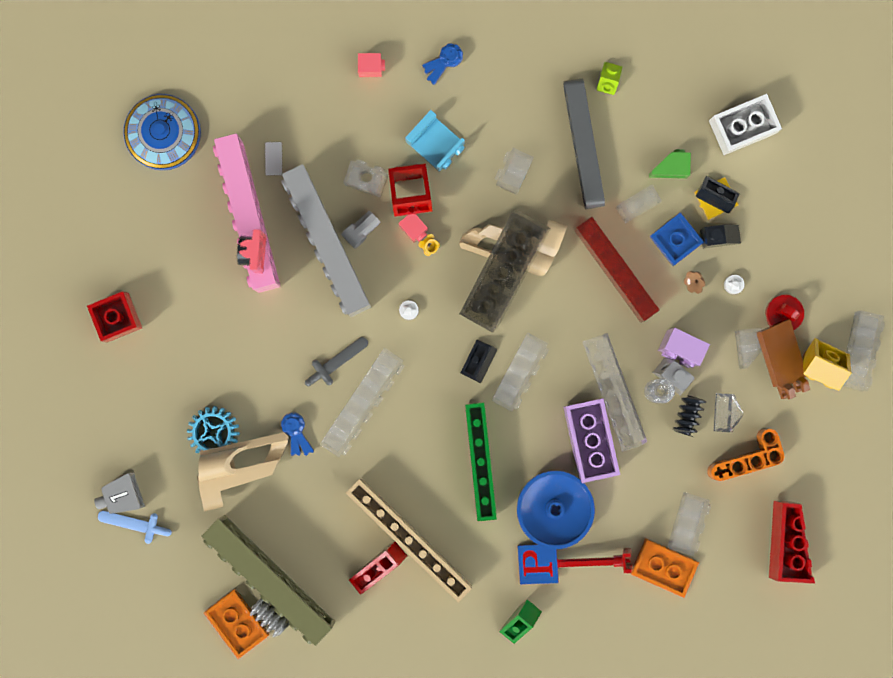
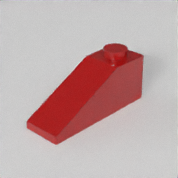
M393 542L352 576L349 582L361 595L397 568L408 555L396 542Z

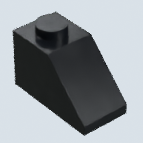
M739 225L708 226L700 230L701 239L704 241L702 244L703 249L741 244Z

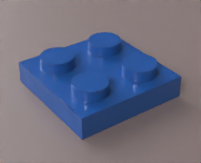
M681 212L649 236L672 266H675L704 243Z

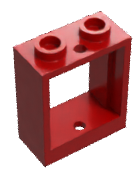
M426 163L388 168L394 217L433 211ZM423 178L425 195L397 198L395 182Z

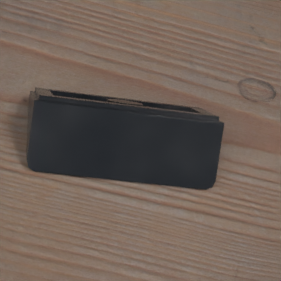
M706 176L696 197L729 214L734 208L740 193Z
M476 340L460 374L481 383L497 349L480 340Z

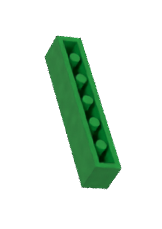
M485 403L465 404L477 522L497 520Z

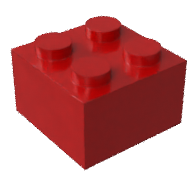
M122 291L87 305L101 342L108 343L142 329L130 295L127 292Z

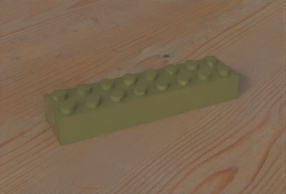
M224 515L218 518L202 535L204 538L203 542L209 548H214L222 561H228L233 566L232 570L238 576L242 575L247 580L246 584L254 590L256 588L261 593L260 597L266 603L270 602L275 607L274 610L279 616H285L289 620L288 624L295 631L299 630L303 634V639L311 645L313 643L316 646L333 628L335 621L228 517Z

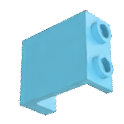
M432 110L405 137L406 143L439 172L442 168L446 170L452 163V157L455 154L458 156L465 149L463 146L465 140L463 138L459 139L441 123Z

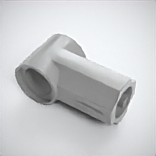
M369 210L355 224L353 223L348 226L341 235L355 249L365 241L366 236L381 222Z

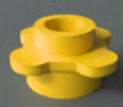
M431 233L424 240L419 241L418 244L424 250L426 256L435 253L440 247V243L434 239L435 236Z

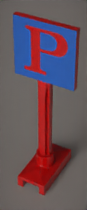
M538 544L518 545L520 585L559 583V567L614 565V567H623L624 573H632V564H626L631 563V559L626 558L631 557V548H623L622 555H613V557L558 559L557 549L545 548Z

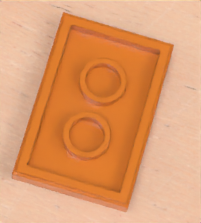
M645 538L630 574L684 598L699 562Z
M235 588L207 609L204 615L237 659H239L270 634L264 626H261L260 620H255L256 615L250 616L251 608Z

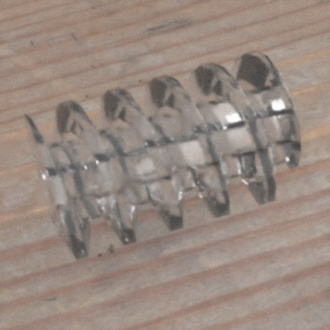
M653 379L646 384L644 394L652 403H667L673 398L675 388L667 379Z

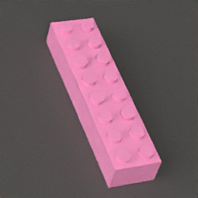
M237 133L214 139L215 146H213L215 157H218L220 164L217 165L220 176L223 175L225 183H222L223 190L230 199L227 205L229 212L233 214L235 219L232 220L234 231H237L240 237L252 236L253 229H259L267 236L243 141ZM267 236L263 273H254L249 269L250 266H244V269L247 268L249 276H246L249 287H252L258 293L281 287Z

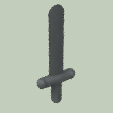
M364 337L359 338L324 365H321L316 359L313 360L312 365L317 372L305 380V385L309 387L321 378L327 385H332L333 380L329 374L368 346V340Z

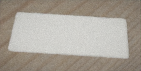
M282 142L265 143L266 175H282Z

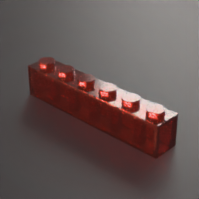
M590 217L576 227L575 233L640 323L660 311L594 218Z

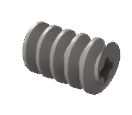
M261 598L251 608L250 616L258 614L255 620L263 619L261 626L269 625L267 632L274 630L272 635L274 638L280 635L289 624L286 623L287 618L285 616L281 618L275 612L274 606H269L270 602L266 603Z

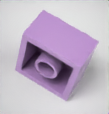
M677 328L667 330L658 351L662 352L661 356L665 358L677 359L680 365L686 368H693L701 365L710 344Z

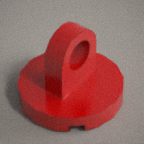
M791 295L777 296L767 304L765 309L766 321L769 326H772L783 320L790 319L793 330H796L804 320L803 305L796 297Z

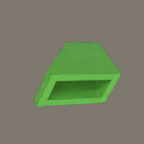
M683 149L674 150L649 173V178L687 179L690 176L691 153L685 152Z

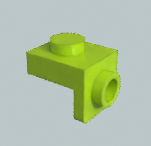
M604 62L597 91L614 95L619 84L623 66Z

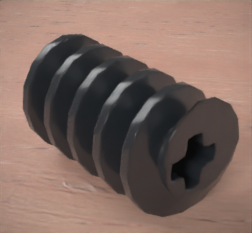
M687 395L688 397L681 399L686 405H679L683 412H678L677 415L681 419L675 420L679 427H673V430L677 433L693 437L691 433L698 432L693 426L700 425L695 419L702 418L698 411H704L700 404L707 401Z

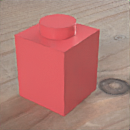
M358 53L359 77H382V71H385V59H382L381 53Z
M416 214L407 215L398 223L399 227L413 243L417 240L418 242L423 240L428 235L426 233L428 231L427 226Z

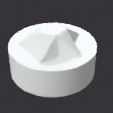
M731 275L725 279L724 288L729 294L740 293L744 288V280L738 275Z
M405 301L401 304L399 312L404 319L412 320L418 315L419 309L415 302Z

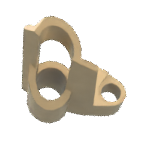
M549 220L542 238L489 224L483 229L477 227L467 231L461 237L459 245L462 249L532 274L543 276L550 268L560 248L567 225ZM488 237L518 249L514 259L477 245L482 239Z
M279 433L200 451L199 476H197L204 512L223 507L220 491L273 475L286 449L289 437L285 433ZM271 444L270 451L263 463L239 469L235 468L233 457L240 451Z

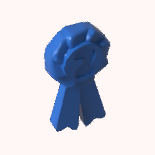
M448 43L441 49L440 58L422 65L425 69V74L432 72L427 77V80L431 81L433 85L436 84L447 67H456L462 62L463 52L458 45Z
M296 412L286 414L281 421V427L284 433L291 436V456L295 454L301 455L300 446L305 456L308 453H313V448L302 433L305 427L303 417Z

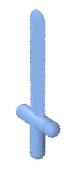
M100 511L98 513V520L100 522L146 533L144 541L147 544L152 542L154 533L167 537L172 534L170 529L156 526L158 515L155 513L151 514L149 522L115 513L110 514L107 511Z

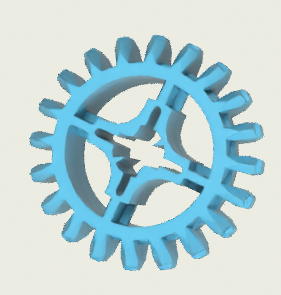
M213 406L212 412L209 407H205V413L202 410L198 411L200 417L197 415L192 416L196 422L188 423L193 429H187V433H192V436H189L187 439L194 440L190 445L191 447L198 446L195 450L196 453H199L201 450L212 449L203 444L204 441L209 439L215 444L217 443L219 447L230 445L231 442L238 443V440L233 437L240 435V432H234V429L239 428V425L232 424L236 421V418L229 419L231 412L223 415L225 412L224 408H221L218 412L217 406ZM215 416L224 422L216 426L212 421H209L208 417ZM204 422L205 432L199 437V428L201 423ZM227 427L228 436L225 443H223L222 431ZM210 429H218L217 433H215L217 435L208 436L210 435L209 432H211Z

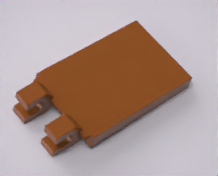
M790 319L783 320L756 332L773 387H777L781 399H792L796 397L795 392L809 391V382L805 378L806 375L803 374V359Z

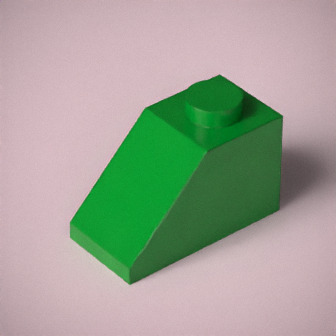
M526 600L516 609L499 632L515 644L534 627L542 611L529 600Z

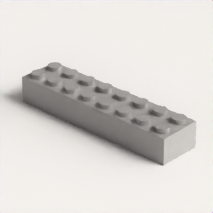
M302 164L283 173L284 180L281 181L288 195H292L289 198L296 212H300L298 219L301 225L309 231L306 233L307 238L312 246L315 245L317 248L314 250L315 255L320 263L325 265L322 269L326 278L333 282L330 286L334 295L340 297L342 301L339 303L342 312L353 317L372 308L304 165Z

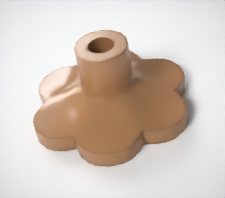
M687 272L684 283L688 291L697 294L703 291L702 287L705 286L701 273Z

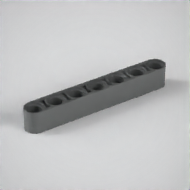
M580 78L563 81L585 209L604 207V192L584 80Z

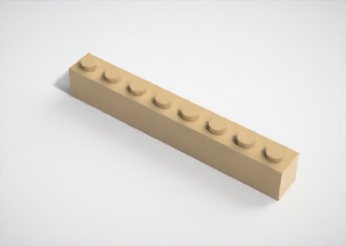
M362 478L346 492L365 513L458 603L472 589V585Z

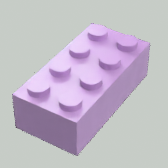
M600 398L563 406L578 477L581 483L620 475L604 399Z

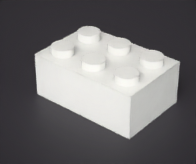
M767 94L714 115L709 120L723 155L775 135L782 129Z

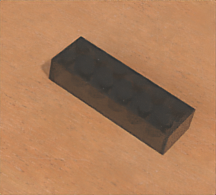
M518 210L512 211L459 314L492 333L496 331L551 228Z

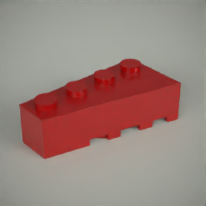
M788 501L773 502L769 578L778 582L815 584L811 571L812 562L808 554L809 544L805 536L806 527L802 504Z

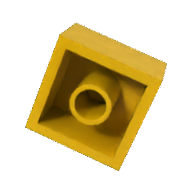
M814 338L803 355V374L811 380L823 383L830 389L834 388L839 391L851 374L850 354Z

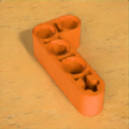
M767 428L759 430L757 441L760 450L712 463L707 470L708 476L717 481H724L781 464L784 461V452L778 433L773 429ZM767 432L771 434L769 442L764 440V435ZM772 451H775L777 454V457L774 461L770 459V453ZM754 456H756L759 461L756 466H753L751 464V459ZM736 461L740 464V469L737 472L732 467ZM717 468L727 470L719 472V476L714 474V472L717 471Z

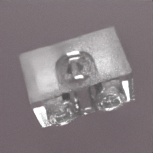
M351 161L344 184L345 186L381 198L388 174L381 167H368L364 161ZM365 173L372 175L371 180L368 182L361 180L362 175Z

